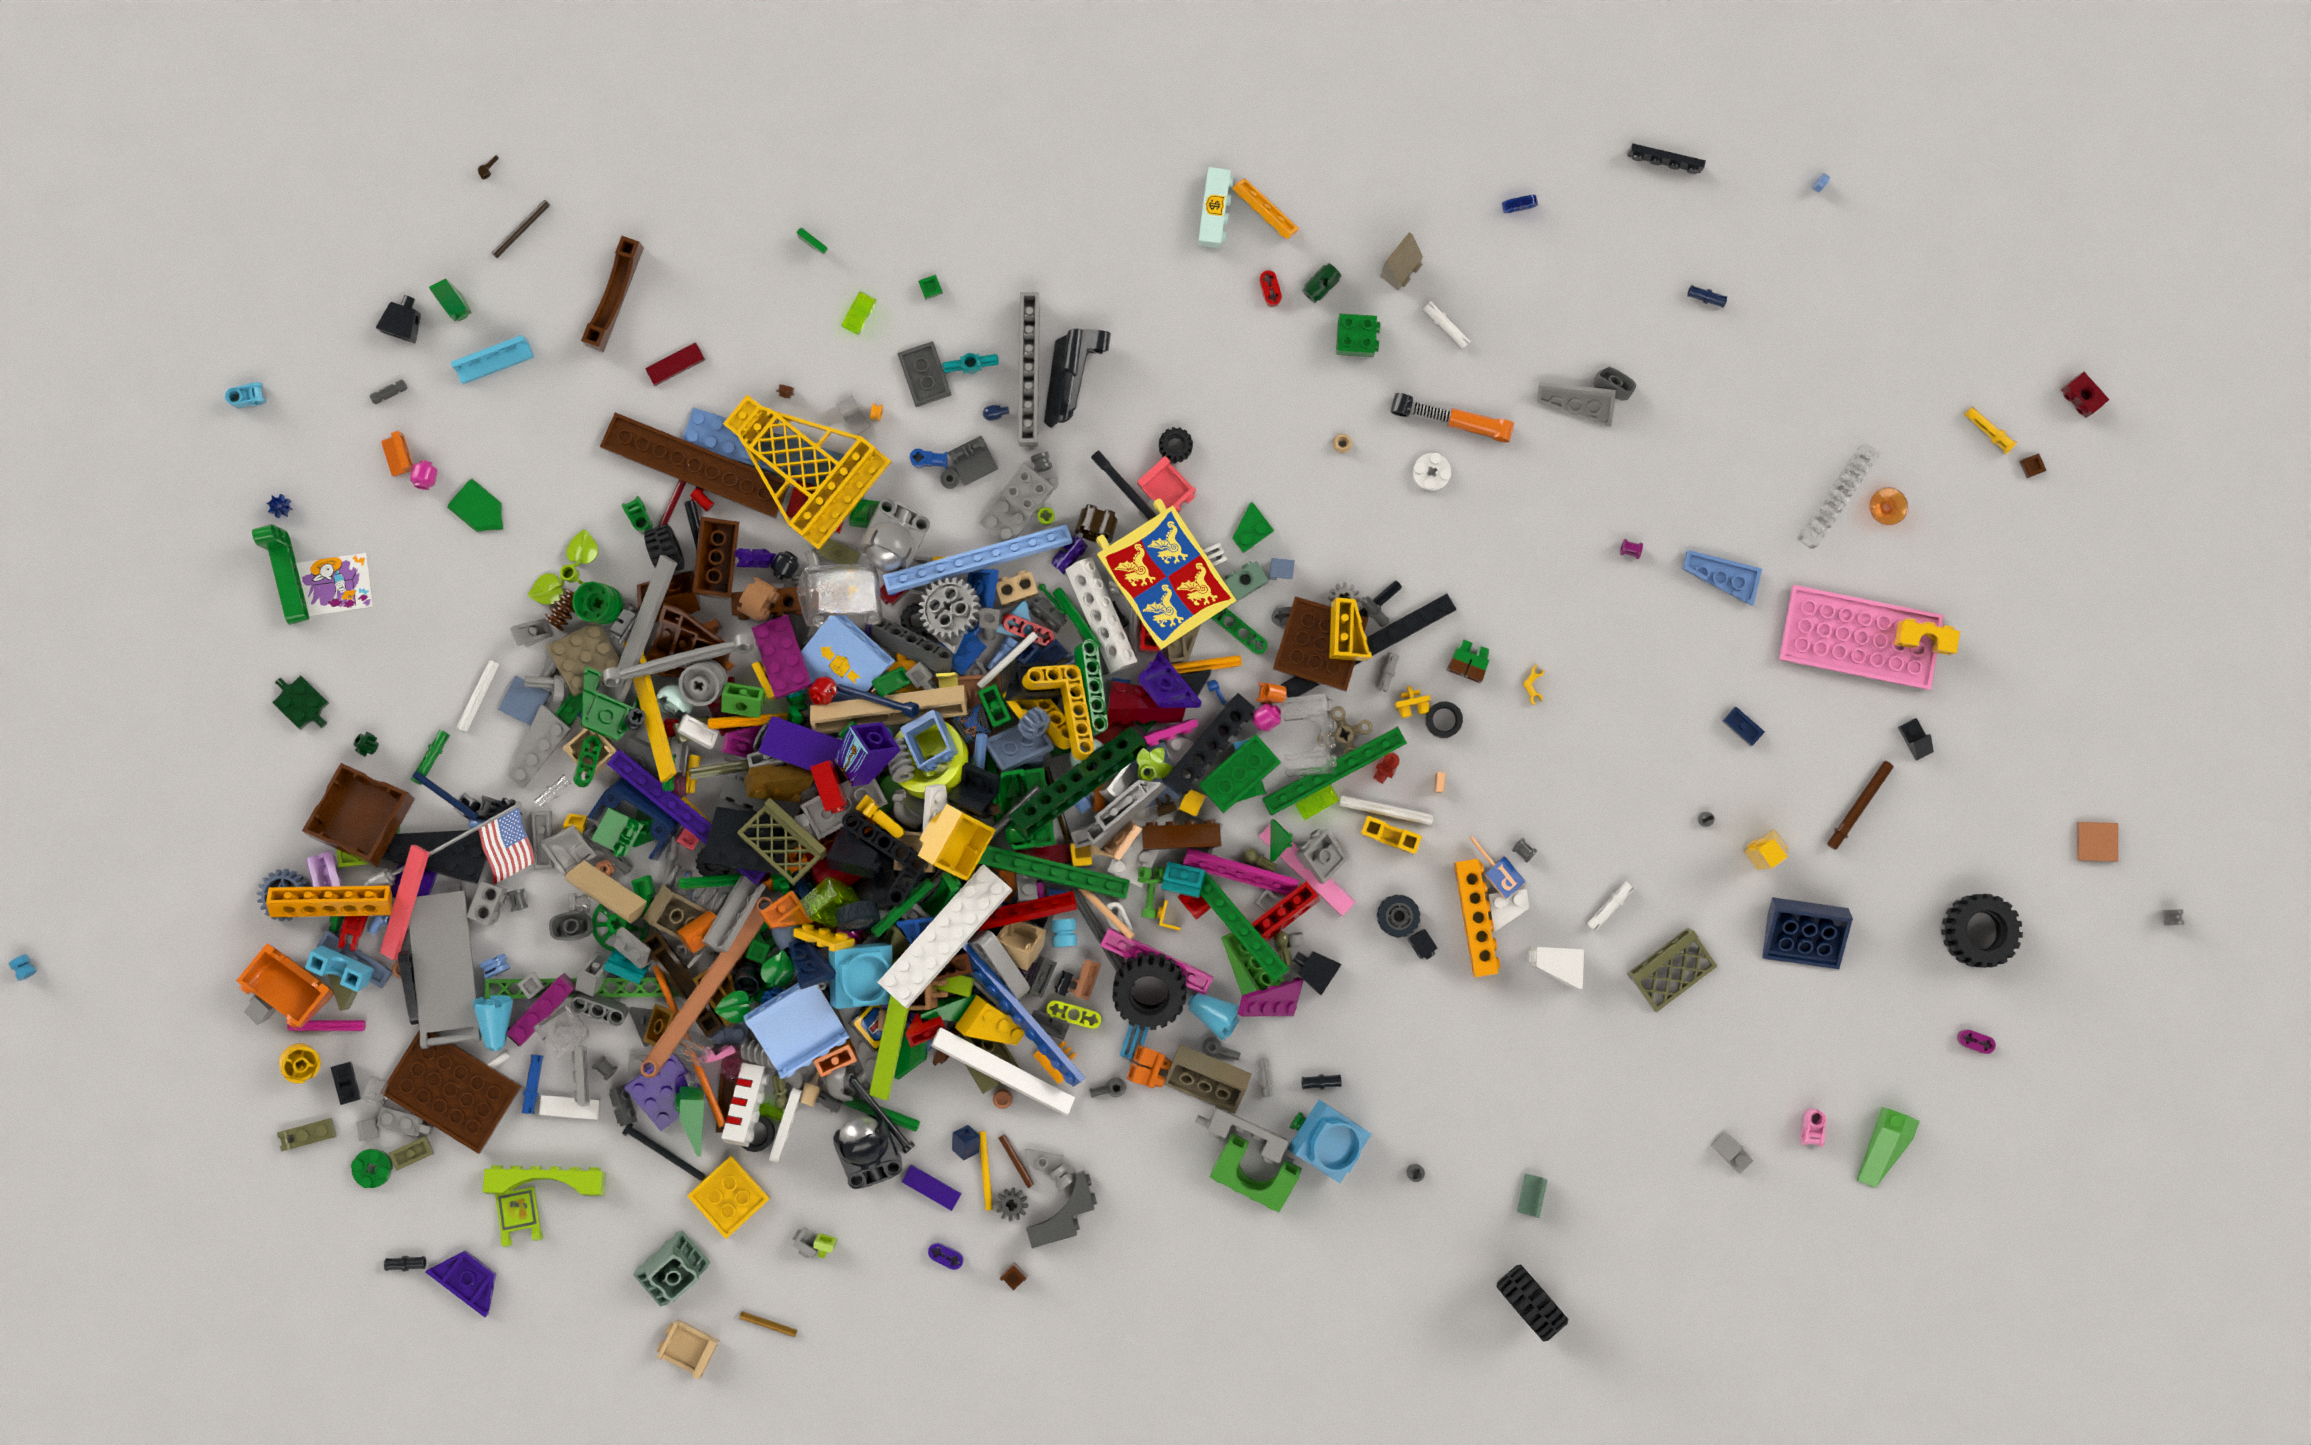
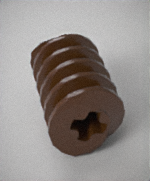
M566 588L563 589L566 596L559 594L561 602L554 601L557 608H549L552 614L545 613L548 619L547 622L562 632L564 629L561 624L567 626L566 618L572 620L573 617L570 612L575 613L572 603L574 592Z

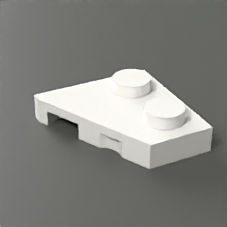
M1527 889L1516 890L1506 900L1500 893L1488 894L1494 931L1499 930L1529 909Z

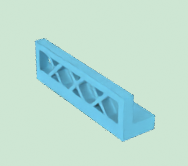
M523 335L454 360L451 362V365L457 371L460 381L464 385L532 359L534 355L528 340Z

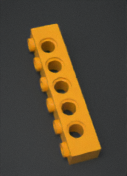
M1479 858L1454 862L1473 977L1498 974V969H1501L1499 958L1495 956V950H1497L1496 939H1492L1491 931H1494L1492 919H1489L1488 916L1491 908L1489 900L1485 898L1487 885L1486 881H1482L1481 874L1484 873L1483 863L1479 862ZM1469 874H1473L1476 878V882L1473 885L1468 884L1466 880ZM1472 893H1476L1479 896V901L1476 904L1470 901ZM1476 912L1482 914V921L1480 923H1476L1473 920V915ZM1479 931H1483L1486 935L1483 942H1479L1476 938ZM1483 950L1489 953V958L1486 961L1480 959V953Z
M390 886L269 887L266 905L270 917L391 915L393 897Z

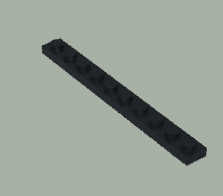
M1448 593L1366 637L1371 655H1376L1456 611L1457 609ZM1356 660L1355 665H1357V664H1359V663H1361V662H1363V661H1357V660ZM1293 677L1280 685L1286 687V696L1290 702L1321 684Z

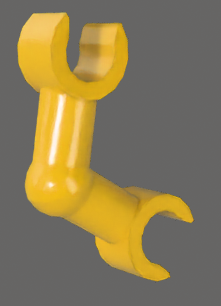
M1538 664L1531 668V674L1523 682V686L1530 696L1529 701L1533 706L1535 705L1533 701L1534 696L1543 701L1542 695L1537 693L1532 686L1537 677L1542 676L1545 671L1542 670L1540 674H1536L1535 668Z

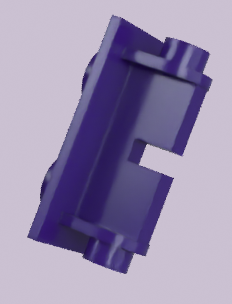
M1077 535L1071 537L1072 544L1064 546V549L1067 550L1066 553L1060 550L1052 559L1051 565L1056 569L1058 568L1063 575L1066 573L1065 569L1073 565L1088 547L1084 540Z
M739 548L735 551V557L739 559L736 567L768 568L776 553H770L767 549H752L751 551L750 549Z

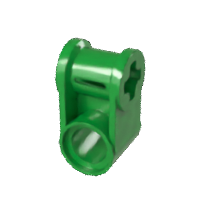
M639 495L633 501L621 504L632 526L639 533L644 534L645 531L653 528V523ZM646 520V525L639 528V522Z

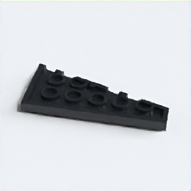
M468 830L395 834L382 859L405 865L411 845H417L430 852ZM479 830L429 856L425 871L478 884L487 860L482 848Z

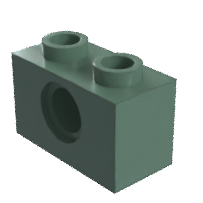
M1249 561L1241 567L1243 570L1238 573L1233 571L1225 576L1226 580L1224 582L1237 600L1236 602L1268 583L1269 579L1257 561L1254 563ZM1248 576L1250 583L1244 585L1240 582V578Z

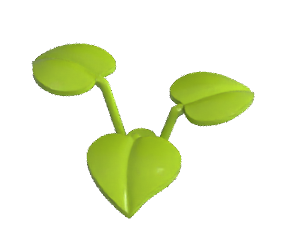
M586 529L574 536L566 550L568 560L577 563L564 565L560 570V579L551 573L541 575L528 593L531 599L541 604L553 605L555 604L554 601H561L559 594L564 595L561 587L564 586L565 580L569 583L578 582L581 585L584 584L579 579L580 574L575 567L579 566L581 562L583 564H590L598 556V545Z

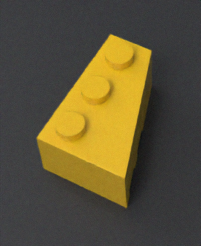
M976 995L955 1026L964 1036L1011 1045H1018L1025 1035L1023 1029L1013 1022L1011 1016L1006 1015L1003 1011Z

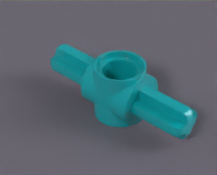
M967 353L964 356H960V360L943 362L944 373L962 371L963 373L974 374L982 371V367L998 365L999 359L997 354L979 356V354ZM974 360L976 364L973 367H967L966 362Z

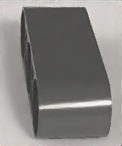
M580 991L575 993L570 1002V1007L574 1012L613 1026L623 1024L629 1011L628 1007L621 1002L598 994L592 997ZM577 999L583 1000L585 1004H580ZM596 1005L601 1006L603 1010H598ZM614 1012H619L622 1017L616 1016Z

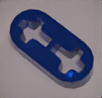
M1536 195L1522 196L1502 202L1504 213H1513L1538 206Z

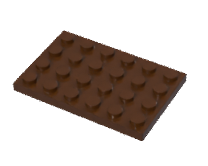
M419 1029L380 1093L480 1154L522 1085L453 1043L421 1049ZM435 1032L427 1033L428 1039L442 1037Z

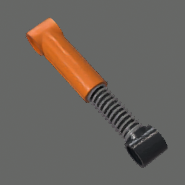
M1395 393L1390 411L1392 414L1401 417L1415 414V416H1422V418L1424 416L1425 419L1428 417V419L1432 418L1431 420L1435 419L1438 422L1444 421V423L1447 422L1448 427L1492 437V439L1504 443L1510 442L1514 428V422L1510 420L1494 419L1454 408L1449 411L1448 409L1445 410V408H1438V406L1435 408L1432 405L1428 406L1425 403H1418V401L1413 400L1412 396L1404 393Z

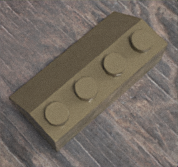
M1180 1044L1165 1078L1164 1085L1235 1114L1247 1090L1252 1073Z

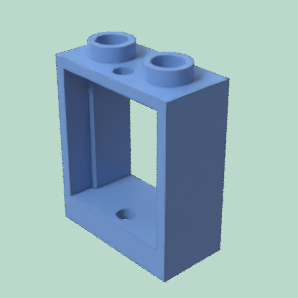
M931 710L900 728L915 763L920 770L925 772L933 771L937 768V765L942 762L951 761L954 758L953 756L958 754V750L940 712ZM937 724L948 749L926 761L915 736Z

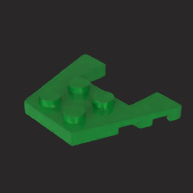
M586 666L583 674L581 727L617 742L629 729L624 722L627 714L635 708L641 710L638 696L633 706H629L595 691L602 673Z

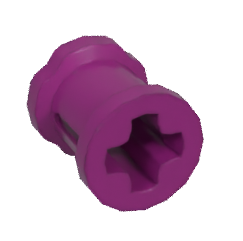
M1624 539L1620 555L1626 554L1639 559L1643 543L1637 544Z

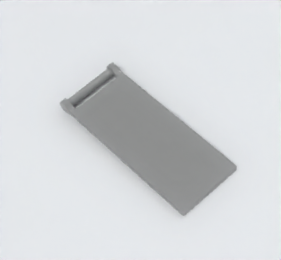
M465 891L416 897L410 917L409 930L421 1049H428L429 1046L473 1040L474 1042H480L482 1040L473 1008V1000L477 999ZM473 1027V1033L429 1039L427 1033Z

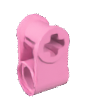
M1810 1108L1805 1112L1801 1132L1802 1145L1814 1144L1818 1145V1147L1824 1146L1826 1116L1822 1111ZM1817 1113L1819 1116L1818 1121L1812 1123L1811 1118L1813 1114Z

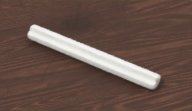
M1341 796L1339 805L1426 825H1432L1434 816L1431 814L1347 796Z

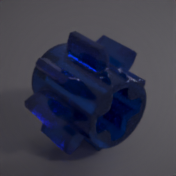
M282 494L279 495V498L272 495L271 501L266 503L270 507L268 513L274 514L276 518H280L281 515L288 517L287 513L289 510H293L289 505L291 500L285 499V496Z

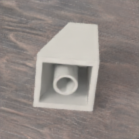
M1531 947V951H1528V962H1531V967L1571 988L1583 989L1584 949Z

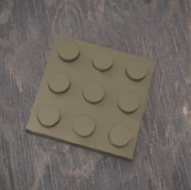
M591 623L546 645L548 653L573 697L583 692V674L586 666L602 673L599 685L604 682L603 671L612 667L617 668L620 662V658L602 626L597 623Z

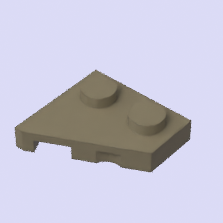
M1201 624L1167 646L1170 663L1189 660Z

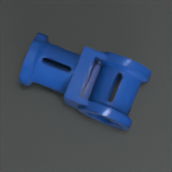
M918 448L910 453V461L916 468L940 466L947 469L948 452H944V454L932 453V451H923ZM917 454H921V457L924 458L919 463L914 459L917 457Z

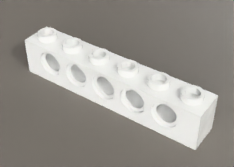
M1093 558L1079 560L1065 569L1089 626L1101 644L1099 649L1110 674L1122 671L1138 662Z

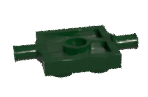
M301 675L289 685L282 678L278 679L280 682L276 680L275 684L283 691L272 703L296 727L302 730L308 723L313 721L320 728L326 726L327 722L320 714L329 702Z

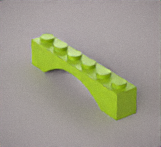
M491 1165V1169H484L482 1192L486 1194H508L525 1183L548 1179L566 1183L584 1196L605 1195L606 1172L601 1171L599 1167H589V1171H583L581 1167H569V1170H561L562 1167L550 1166L549 1170H542V1166H530V1169H522L523 1166H511L510 1169H503L501 1165Z

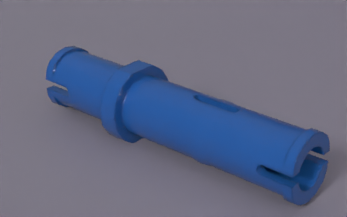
M531 1054L526 1090L523 1091L525 1096L521 1113L534 1114L536 1097H539L537 1091L544 1057L542 1055Z

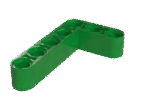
M273 524L252 529V536L256 545L269 552L286 622L291 625L309 620L307 604L288 532Z

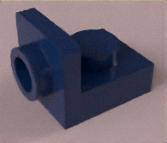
M1032 642L1015 658V664L1032 663L1042 650Z

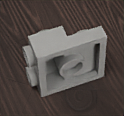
M1315 829L1310 833L1311 838L1308 841L1298 845L1297 848L1299 850L1295 855L1304 868L1310 869L1319 883L1324 884L1348 860V857L1328 829Z

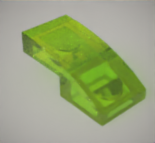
M859 291L841 326L859 335L867 317H870L877 299Z
M1330 784L1295 805L1305 821L1340 801Z

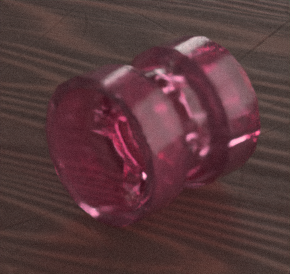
M730 1055L725 1057L721 1062L723 1076L728 1081H737L741 1069L740 1060L736 1056Z

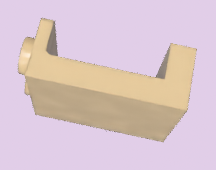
M680 1320L675 1321L674 1324L670 1323L666 1330L668 1336L665 1342L661 1341L657 1348V1352H659L657 1358L660 1360L663 1358L693 1373L692 1376L699 1380L720 1340Z

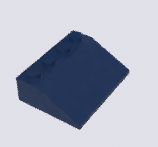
M1772 897L1767 915L1762 958L1840 969L1853 921L1849 908Z

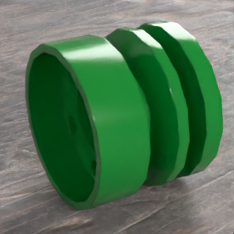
M594 581L585 582L580 585L572 599L573 609L578 617L582 620L601 625L611 624L617 620L624 607L623 598L617 589Z

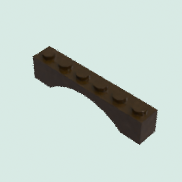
M656 931L641 942L651 949L649 955L663 971L685 1003L697 985L663 934ZM710 1003L706 1005L696 1020L702 1032L710 1039L726 1028Z

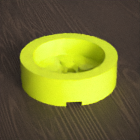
M946 722L945 724L958 750V754L953 756L954 758L951 761L942 762L937 765L935 770L930 772L918 769L911 754L908 759H912L913 763L911 766L915 767V770L912 772L914 778L905 782H898L905 791L917 798L925 799L926 786L935 784L945 785L946 792L949 794L961 782L962 766L966 762L968 763L969 751L963 738ZM937 724L915 736L926 761L927 758L934 757L948 749ZM901 730L894 739L904 738Z

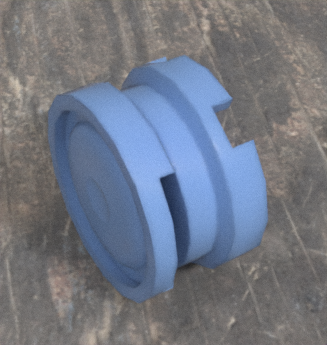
M506 954L498 955L479 964L480 968L484 969L485 973L483 975L485 979L511 969L510 964L506 962Z

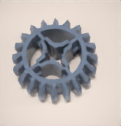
M278 869L275 874L270 872L269 878H263L265 885H258L262 892L259 891L256 894L261 895V899H258L257 902L263 903L260 909L266 910V916H270L266 905L269 887H274L279 881L281 883H279L278 887H291L290 881L295 887H305L308 881H301L303 879L302 874L297 875V872L294 870L290 872L289 869H284L282 872ZM271 917V919L276 920L278 918L279 921H284L286 918L287 921H291L293 917Z

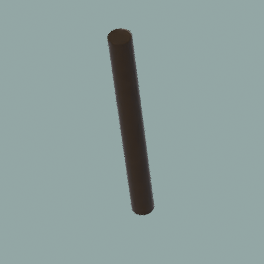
M544 200L492 254L498 258L550 204Z
M1045 767V779L1047 786H1049L1054 780L1050 767ZM1062 813L1057 819L1064 841L1067 842L1072 840L1065 815Z

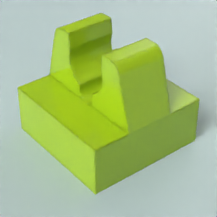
M818 1233L813 1246L814 1249H818L817 1257L825 1259L828 1252L832 1253L836 1246L837 1238Z

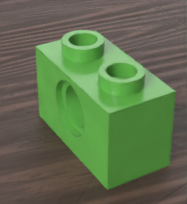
M726 682L722 693L721 712L760 718L764 707L765 689Z

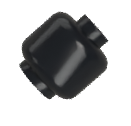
M789 551L779 552L771 563V568L774 571L773 575L780 580H783V578L791 579L799 567L798 557Z

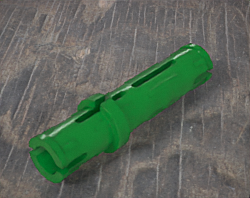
M439 729L435 739L431 744L429 743L428 750L416 771L425 777L427 776L439 754H442V749L451 736L450 734ZM410 778V780L415 782L416 784L422 785V783L417 781L415 778Z

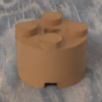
M754 577V584L749 583L739 600L742 606H737V610L758 622L761 619L766 621L771 612L769 608L772 603L775 604L780 594L773 585L758 577Z

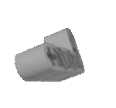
M989 930L975 932L967 941L968 944L1019 1001L1030 990L1028 982L994 933Z

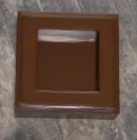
M2039 453L2019 461L2026 478L2047 471Z

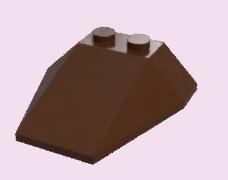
M664 603L658 620L660 623L653 645L648 652L646 662L706 646L725 643V641L684 610ZM730 653L712 658V660L718 662L725 669ZM690 665L654 674L680 677L681 673Z

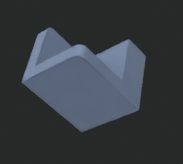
M1272 558L1269 580H1277V578L1293 579L1295 560Z

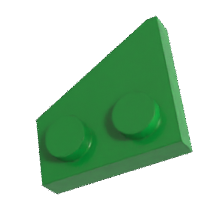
M1253 502L1249 504L1232 537V540L1243 554L1274 532Z

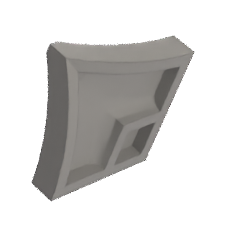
M574 824L556 835L541 841L544 850L564 877L566 873L584 860L587 862L597 856L596 851Z

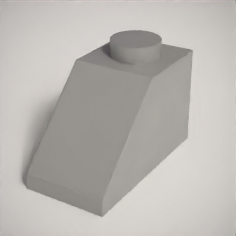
M596 952L579 970L575 990L593 997L602 987L608 974L603 968L609 956Z

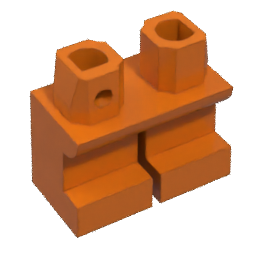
M1138 1044L1133 1061L1139 1064L1131 1063L1126 1079L1150 1088L1154 1086L1163 1087L1165 1077L1158 1075L1160 1068L1168 1070L1172 1061L1166 1058L1164 1054Z

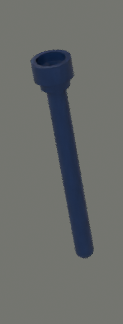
M842 684L837 686V691L900 710L909 718L914 719L919 713V705L911 701L901 703Z

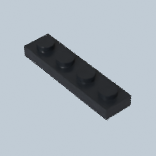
M1634 143L1630 146L1627 155L1635 161L1645 160L1653 165H1667L1670 169H1684L1691 174L1701 173L1706 163V160Z

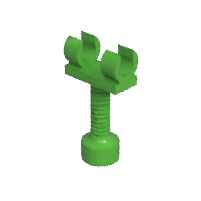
M1155 867L1153 871L1154 878H1150L1152 874L1150 868H1139L1137 882L1148 883L1147 906L1142 908L1141 917H1157V910L1153 907L1155 884L1163 883L1166 868Z

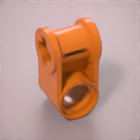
M1271 683L1258 684L1260 691L1256 702L1263 704L1284 702L1287 693L1285 686Z

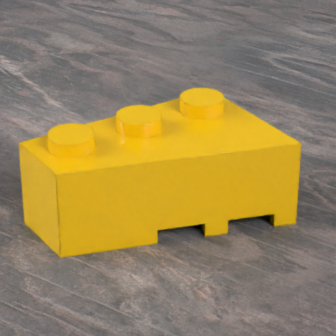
M1335 598L1331 602L1329 659L1368 661L1372 658L1355 599Z
M1775 829L1763 838L1750 842L1747 845L1748 849L1744 851L1757 870L1772 869L1788 857V847Z

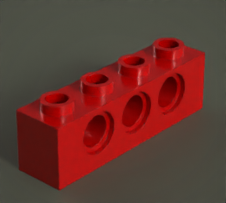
M1306 881L1251 923V925L1267 942L1277 932L1282 931L1317 904L1320 898Z

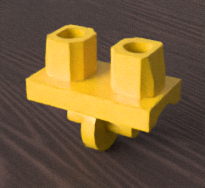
M1406 686L1407 692L1400 693L1401 699L1408 698V700L1399 701L1394 704L1395 710L1398 709L1401 719L1412 716L1411 706L1417 705L1419 715L1428 713L1431 699L1430 695L1414 698V696L1420 695V690H1412L1411 686Z

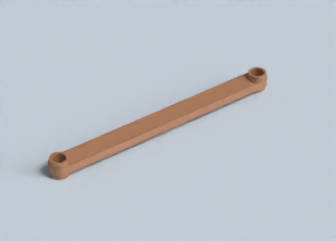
M762 897L756 902L728 952H721L643 1061L640 1071L644 1077L654 1078L658 1075L765 923L759 914L762 911L760 906L764 902H769L770 905L773 904L770 898ZM653 1064L654 1071L651 1074H646V1066Z

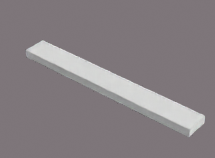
M941 1027L937 1030L931 1047L1064 1116L1069 1114L1075 1097Z

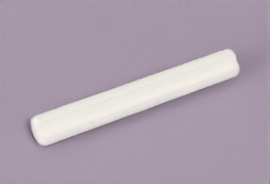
M492 660L488 661L457 725L458 729L464 732L468 731L499 667L498 663Z

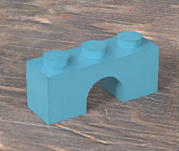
M323 945L310 952L305 969L320 976L333 974L341 977L340 985L356 992L368 986L374 970Z

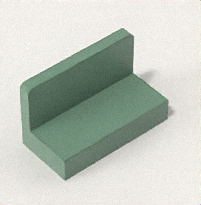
M1525 1173L1517 1208L1518 1213L1540 1218L1547 1179Z

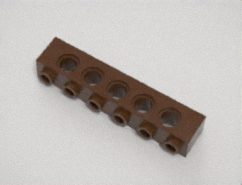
M834 583L777 588L780 596L775 605L769 610L771 611L770 615L776 614V617L784 616L787 613H794L797 616L806 615V612L813 611V614H823L825 610H832V612L840 610L843 612L844 608H849L848 585ZM732 592V616L737 617L738 620H750L749 616L737 610V606H742L739 600L743 592ZM830 594L831 600L825 604L824 597ZM812 596L811 604L806 605V598ZM793 598L792 606L788 607L787 600Z

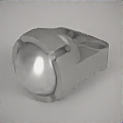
M884 498L876 507L861 539L860 551L865 553V557L869 562L881 571H899L909 568L930 528V521L916 510L890 498ZM882 507L888 508L889 512H885ZM916 524H920L923 530L917 528Z

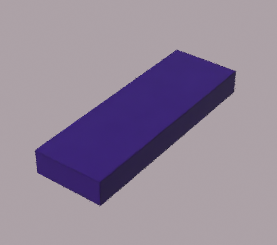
M912 1164L901 1181L951 1211L962 1194Z

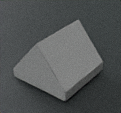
M376 1118L356 1122L359 1141L380 1137L378 1126H376Z

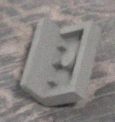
M624 927L617 930L613 945L615 949L640 969L654 961L649 955L651 950Z

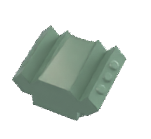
M684 1231L676 1232L672 1240L666 1241L654 1255L648 1257L643 1265L638 1266L633 1275L661 1307L667 1305L670 1301L674 1303L699 1280V1276L706 1270L710 1261Z

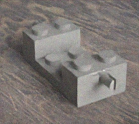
M1216 1106L1209 1120L1199 1115L1195 1120V1123L1207 1128L1210 1136L1219 1140L1221 1137L1226 1138L1232 1124L1235 1130L1243 1134L1245 1131L1251 1133L1252 1138L1260 1142L1265 1139L1259 1152L1262 1155V1159L1272 1165L1274 1162L1283 1163L1284 1159L1291 1163L1294 1162V1159L1284 1155L1289 1143L1286 1138Z

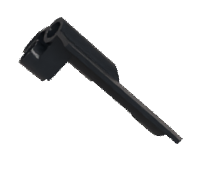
M1071 329L1067 335L1055 340L1044 423L1048 427L1053 428L1057 423H1064L1072 418L1078 401L1088 353L1103 354V352L1109 351L1110 332ZM1072 374H1073L1074 379H1073L1072 393H1071L1070 405H1068V403H1069V396H1070V389H1071V382H1072Z

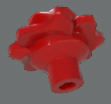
M666 718L663 724L667 737H676L673 725L680 723L678 719Z

